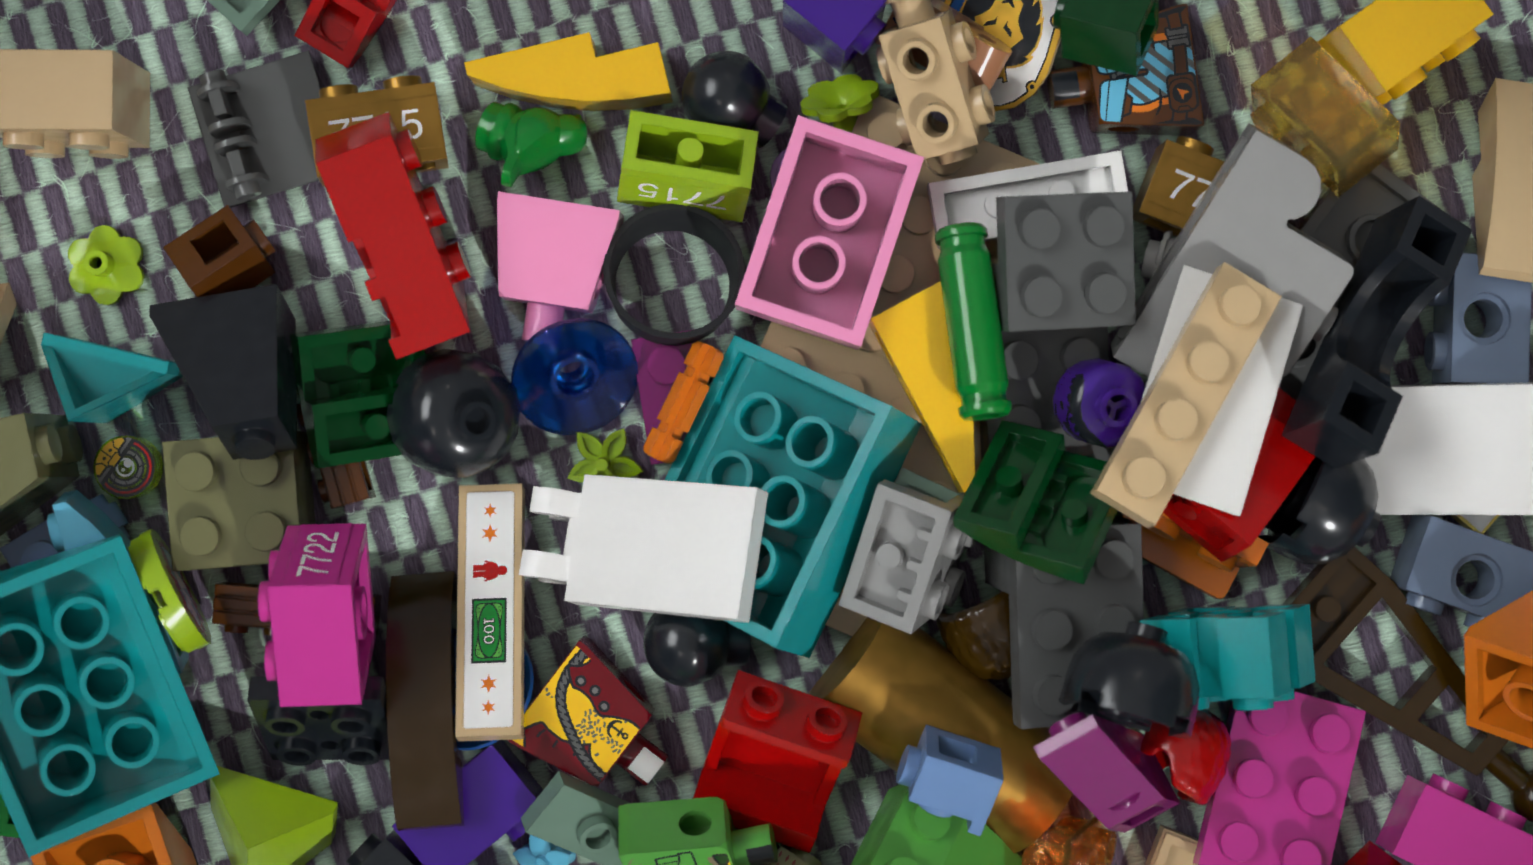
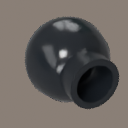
M717 51L702 57L690 68L683 82L682 104L689 120L759 131L758 148L764 147L772 139L787 113L788 106L770 94V86L765 73L750 57L739 52Z
M654 613L647 623L643 637V649L651 669L664 681L681 687H691L709 682L725 666H744L747 664L750 655V634L724 620Z

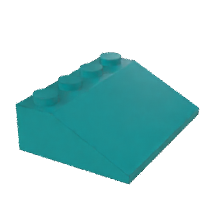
M734 335L724 355L722 364L710 384L709 391L689 432L684 438V443L675 461L672 463L665 480L758 487L768 492L749 623L726 622L774 648L810 658L846 583L877 484L883 480L894 483L922 424L891 405Z
M120 534L0 571V794L28 857L220 774Z

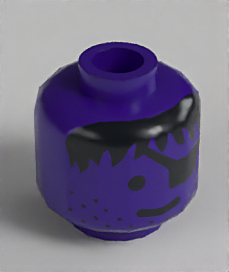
M1098 358L1082 360L1068 368L1058 380L1053 395L1054 414L1062 429L1073 438L1104 448L1117 446L1140 405L1146 385L1141 376L1126 365Z

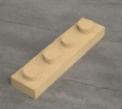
M1226 262L1215 269L1090 494L1146 528L1156 525L1282 296Z

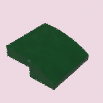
M390 321L290 334L300 405L315 467L325 468L402 455L392 442L386 418L388 403H393V395L399 385L395 382L402 370L421 355H424V349L396 360L388 341L391 338Z
M1002 420L953 517L954 527L1011 559L1057 577L1085 584L1117 513V509L1090 494L1107 461L1066 452L1064 434Z

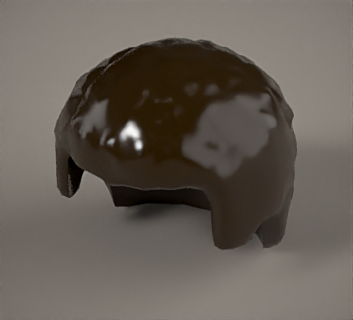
M1002 591L976 606L956 613H940L937 619V626L949 652L955 656L960 664L981 679L1001 680L1011 677L1009 594Z

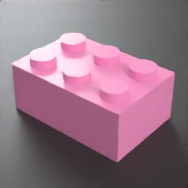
M798 115L735 302L736 310L859 350L863 343L924 157Z

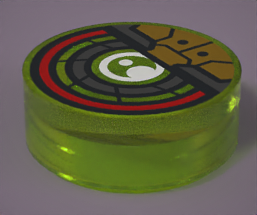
M117 436L108 440L100 447L94 459L93 470L98 485L107 494L119 499H133L143 497L155 489L162 476L163 462L158 449L147 439L139 436Z

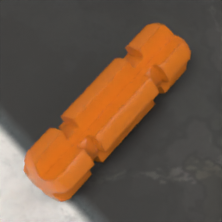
M696 341L692 344L683 362L687 367L684 373H678L657 416V419L661 421L657 429L652 427L643 445V451L648 456L665 464H672L675 461L684 443L680 439L684 432H689L709 391L710 386L707 383L710 377L715 378L724 359V354L719 349L702 341Z

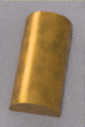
M867 617L808 693L863 712L856 742L896 772L906 746H918L925 725L1000 748L1004 780L986 825L1005 842L1013 853L1027 848L1045 833L1058 818L1073 794L1040 760L1034 748L1037 744L1051 737L1048 731L1049 727L1020 729L1014 725L1012 699L987 679H981L969 672L947 648L921 628L909 634Z

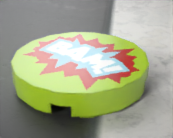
M153 529L139 534V537L130 541L128 550L143 589H147L149 594H152L159 607L157 609L160 613L158 617L166 631L181 651H186L187 653L211 644V634L207 621L183 571H172L170 549Z

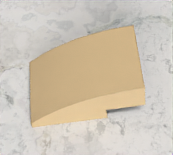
M1495 78L1478 111L1481 160L1472 175L1479 275L1533 283V83Z

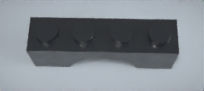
M1417 196L1375 219L1354 267V274L1337 306L1339 311L1336 320L1323 338L1282 432L1283 437L1335 469L1379 454L1403 397L1394 391L1390 384L1391 368L1395 355L1403 338L1418 315L1435 296L1451 283L1471 235V228L1421 196Z

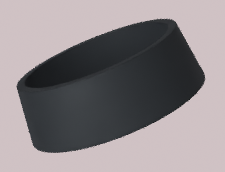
M662 204L636 213L619 227L613 235L607 254H605L603 275L606 290L619 318L631 331L657 344L685 345L710 335L733 311L745 275V263L736 238L728 227L715 216L696 207ZM679 231L697 236L711 245L723 260L729 277V295L721 315L709 324L687 332L660 331L645 326L634 319L619 303L615 282L622 258L636 242L654 233Z

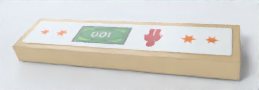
M522 483L459 485L455 737L458 741L524 739L525 577L519 575L522 552L525 549V489Z

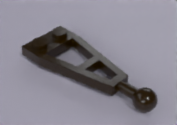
M1355 547L1343 557L1323 565L1317 564L1282 604H1310L1315 683L1476 776L1486 768L1511 791L1510 800L1516 813L1527 818V821L1533 822V772H1527L1502 749L1509 740L1477 729L1479 733L1463 748L1418 721L1445 688L1466 714L1465 676L1413 606L1406 604L1407 598L1395 582ZM1378 601L1428 665V668L1394 706L1323 665Z

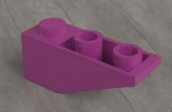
M1079 712L1053 724L1048 730L1051 737L1034 746L1040 760L1107 829L1126 833L1180 804L1156 755L1149 756L1141 752L1140 747L1144 734L1093 714L1086 717L1084 712Z

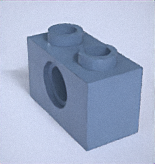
M1477 253L1462 254L1451 283L1428 304L1429 306H1434L1433 332H1429L1425 339L1424 362L1426 368L1432 370V384L1529 383L1532 283L1479 275ZM1471 303L1477 305L1483 311L1486 318L1485 329L1479 337L1472 335L1464 323L1465 311Z
M1412 515L1390 579L1395 582L1400 590L1407 592L1405 596L1407 598L1406 604L1438 616L1442 615L1444 606L1467 613L1463 625L1470 627L1533 590V552L1434 516ZM1470 561L1477 570L1478 581L1470 593L1463 595L1457 588L1456 574L1463 564Z

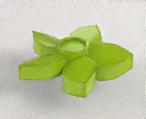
M625 428L611 433L603 443L593 434L577 432V446L585 459L574 465L567 479L582 483L585 474L630 478L642 473L644 470L634 459L627 456H619L623 453L627 444Z

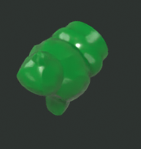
M492 102L486 107L478 122L475 145L478 150L488 153L490 159L505 162L501 174V185L511 188L519 175L546 168L560 156L573 155L580 152L587 142L588 129L586 122L582 120V116L579 114H557L551 109L542 107L522 110L513 103L503 105L498 102Z

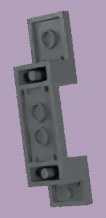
M1132 192L996 197L998 263H992L1009 381L1006 395L1007 400H1010L1012 403V410L1003 417L980 420L981 461L1001 421L1005 420L1064 434L1066 452L1108 462L1111 456V447L1104 448L1077 440L1062 429L1054 414L1053 395L1058 380L1074 364L1082 360L1094 358L1109 361L1108 327L1136 325ZM1117 515L1113 519L1085 584L1040 571L984 545L985 583L1009 594L1013 724L1020 729L1051 727L1061 719L1079 713L1080 711H1077L1079 702L1069 705L1059 703L1065 675L1074 654L1086 640L1102 632L1125 633L1129 621L1140 623V620L1144 619L1141 524Z

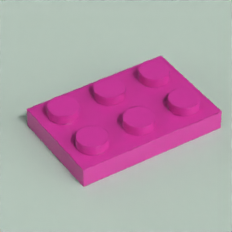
M1294 691L1295 699L1275 701L1274 708L1265 710H1234L1233 702L1231 701L1226 722V728L1231 738V756L1227 763L1225 776L1206 805L1193 864L1331 865L1366 711Z

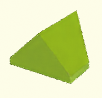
M217 766L220 774L210 778L211 810L231 865H305L332 844L336 834L338 802Z

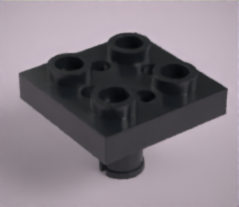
M368 676L362 705L280 707L277 681H267L266 677L250 678L247 701L272 760H280L286 764L296 766L309 765L315 762V760H345L355 765H372L379 760H389L386 686L383 676Z

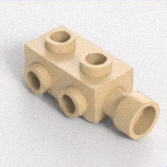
M887 0L886 4L891 3L897 25L879 35L881 46L877 47V62L883 79L887 84L893 83L901 108H898L896 111V121L903 142L907 146L912 145L915 154L924 157V159L938 156L940 165L955 163L976 155L977 149L975 145H979L989 135L987 124L995 121V108L989 89L985 84L975 86L968 61L976 59V45L970 26L966 21L956 23L952 9L935 14L931 0ZM911 48H920L926 52L929 59L927 69H918L916 67ZM931 112H940L947 118V131H936Z

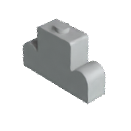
M1248 123L1135 303L1136 325L1121 326L1110 343L1113 357L1149 377L1183 265L1213 274L1219 265L1226 262L1282 296L1281 298L1303 305L1282 377L1288 375L1311 339L1319 342L1332 327L1339 311L1334 304L1354 274L1352 265L1339 252L1287 222L1290 219L1295 220L1306 215L1316 205L1321 193V178L1316 167L1297 150Z

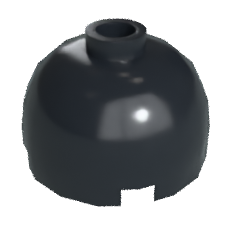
M442 349L421 355L402 370L395 382L399 385L394 392L393 403H388L386 416L392 442L408 462L433 475L466 478L488 471L507 455L518 435L521 409L516 388L501 368L476 353Z
M1315 457L1265 526L1268 529L1267 535H1260L1258 537L1269 543L1267 548L1303 564L1323 565L1345 556L1356 545L1359 547L1365 546L1376 533L1380 523V514L1375 511L1378 502V489L1373 470L1365 458L1335 469Z
M1129 621L1125 633L1102 632L1086 640L1078 649L1066 672L1059 703L1069 705L1079 702L1077 711L1088 715L1093 714L1117 724L1150 732L1152 722L1170 727L1168 736L1190 738L1198 710L1200 687L1196 669L1188 657L1181 651L1165 644L1168 635L1167 631L1152 625Z

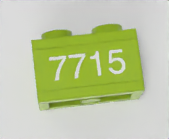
M630 110L617 202L644 207L662 204L691 206L702 209L717 219L742 222L752 186L759 131Z

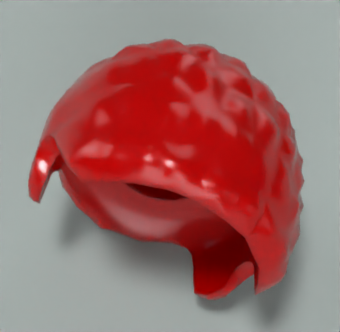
M1208 709L1197 710L1191 737L1178 738L1168 736L1169 726L1152 722L1150 732L1146 731L1140 747L1141 752L1149 756L1156 755L1162 769L1170 766L1171 782L1178 790L1177 797L1199 805L1207 804L1225 776L1227 763L1231 756V738L1224 723Z

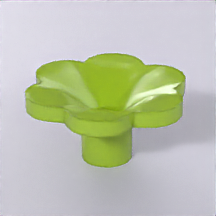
M857 74L841 75L833 81H820L812 84L807 90L808 96L802 99L800 106L804 115L816 116L822 122L832 123L833 127L851 133L857 121V116L863 115L873 108V100L880 94L879 85L873 80L862 81L861 77Z
M97 226L92 230L88 238L77 239L69 246L68 259L73 265L69 274L71 287L78 293L91 294L99 304L110 306L118 303L124 292H134L144 282V272L139 266L143 257L142 245L132 237H121L120 233L111 226ZM101 259L102 264L97 268V261Z

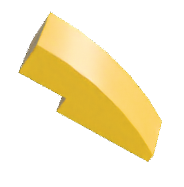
M590 32L464 62L467 76L476 86L512 99L552 108L586 111L630 110L673 103L658 42L597 56L594 41Z

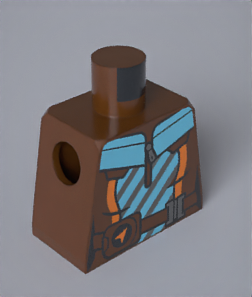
M1187 4L1176 5L1159 11V27L1137 76L1080 62L1081 66L1051 70L1047 77L1048 94L1052 109L1086 104L1089 127L1093 133L1185 136L1192 135L1204 126Z

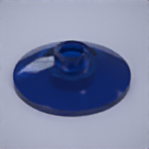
M567 319L543 328L525 343L514 361L511 385L516 392L521 413L532 424L554 434L577 435V432L588 433L610 423L622 413L631 401L637 386L636 374H638V364L627 339L612 326L593 319ZM581 362L579 367L573 372L564 373L560 371L570 363Z

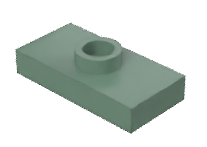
M558 771L523 814L521 821L525 832L601 865H622L619 858L618 805L629 804L630 802Z

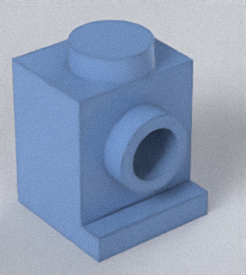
M925 725L918 746H906L898 766L896 783L907 786L909 801L917 803L926 812L939 817H951L954 815L967 819L968 833L981 836L1004 780L1001 749Z

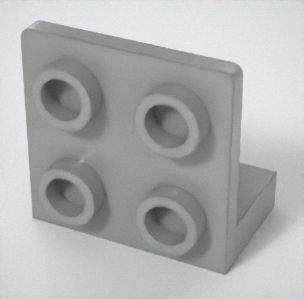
M888 480L879 482L839 606L909 634H912L929 619L936 620L944 605L952 607L958 598L965 578V571L957 568L964 546L972 548L976 542L975 539L954 527L953 517L966 492L960 493L961 495L955 496L948 502H943Z

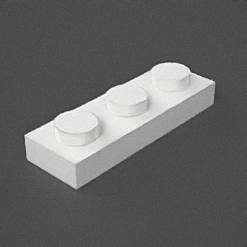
M1115 151L928 183L927 190L935 235L940 228L948 225L978 222L987 228L988 237L985 241L997 240L996 197L1128 192L1122 152Z

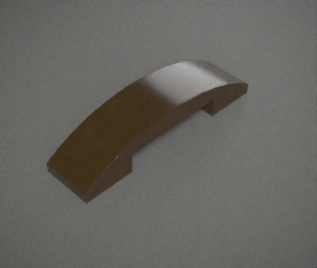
M455 571L391 576L386 633V708L391 787L396 828L398 831L464 826L462 760L458 757L457 739L455 737L456 684L454 636L457 635V576Z

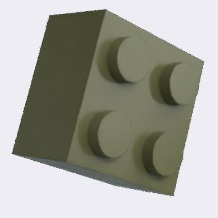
M297 431L296 450L274 453L272 456L260 460L245 458L233 460L219 437L162 442L172 571L269 564L271 550L280 549L287 526L316 524L311 461L307 451L308 438L306 432Z

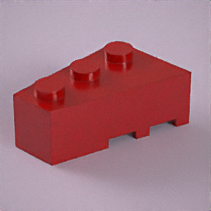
M390 112L315 139L316 166L348 242L353 241L370 279L364 283L371 300L380 299L389 318L391 338L388 341L396 360L470 332L463 280L472 277L471 271L459 242L448 245L440 225L447 223L448 220L435 187L431 186L423 189L415 169L423 166L410 130L406 129L398 132Z

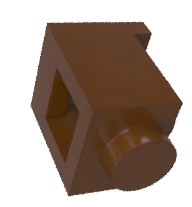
M228 205L163 247L196 297L253 288L275 274V271L266 260L268 256L276 252L270 241L254 219L243 226Z

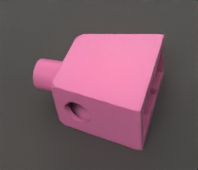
M498 191L499 297L504 300L527 304L521 340L559 346L565 310L593 313L604 283L603 264L605 254H607L613 235L624 221V216L620 210Z

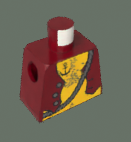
M585 635L577 642L525 711L524 739L508 740L511 744L595 787L601 784L615 764L644 786H647L668 758L666 753L639 734L651 718L655 710L654 707L599 647Z

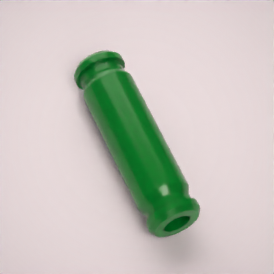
M978 222L948 225L940 228L935 235V243L940 246L938 265L955 391L961 399V407L958 408V413L964 421L995 419L1008 415L1012 410V403L1010 400H1007L1006 395L1009 381L991 253L985 244L988 231L982 223Z

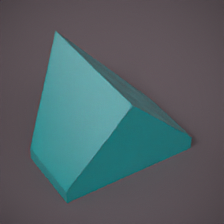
M43 333L41 347L68 422L110 423L183 377L175 361L68 336Z

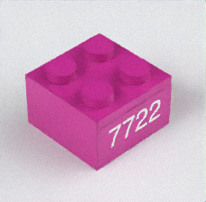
M340 523L287 526L280 549L271 550L269 555V581H261L258 591L259 617L261 622H271L273 641H267L265 647L267 681H277L280 707L362 705L376 642L367 524Z

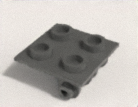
M309 50L230 75H225L224 70L206 72L199 76L200 84L187 87L224 207L226 205L230 208L319 181L305 100L320 98L319 90L321 86Z

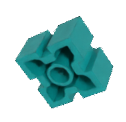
M1310 604L1259 605L1256 607H1186L1168 612V615H1157L1140 620V623L1167 631L1168 635L1165 644L1184 653L1196 669L1200 687L1198 710L1210 708L1209 702L1232 699L1234 710L1253 711L1274 708L1275 701L1295 699L1294 688H1301L1316 682Z

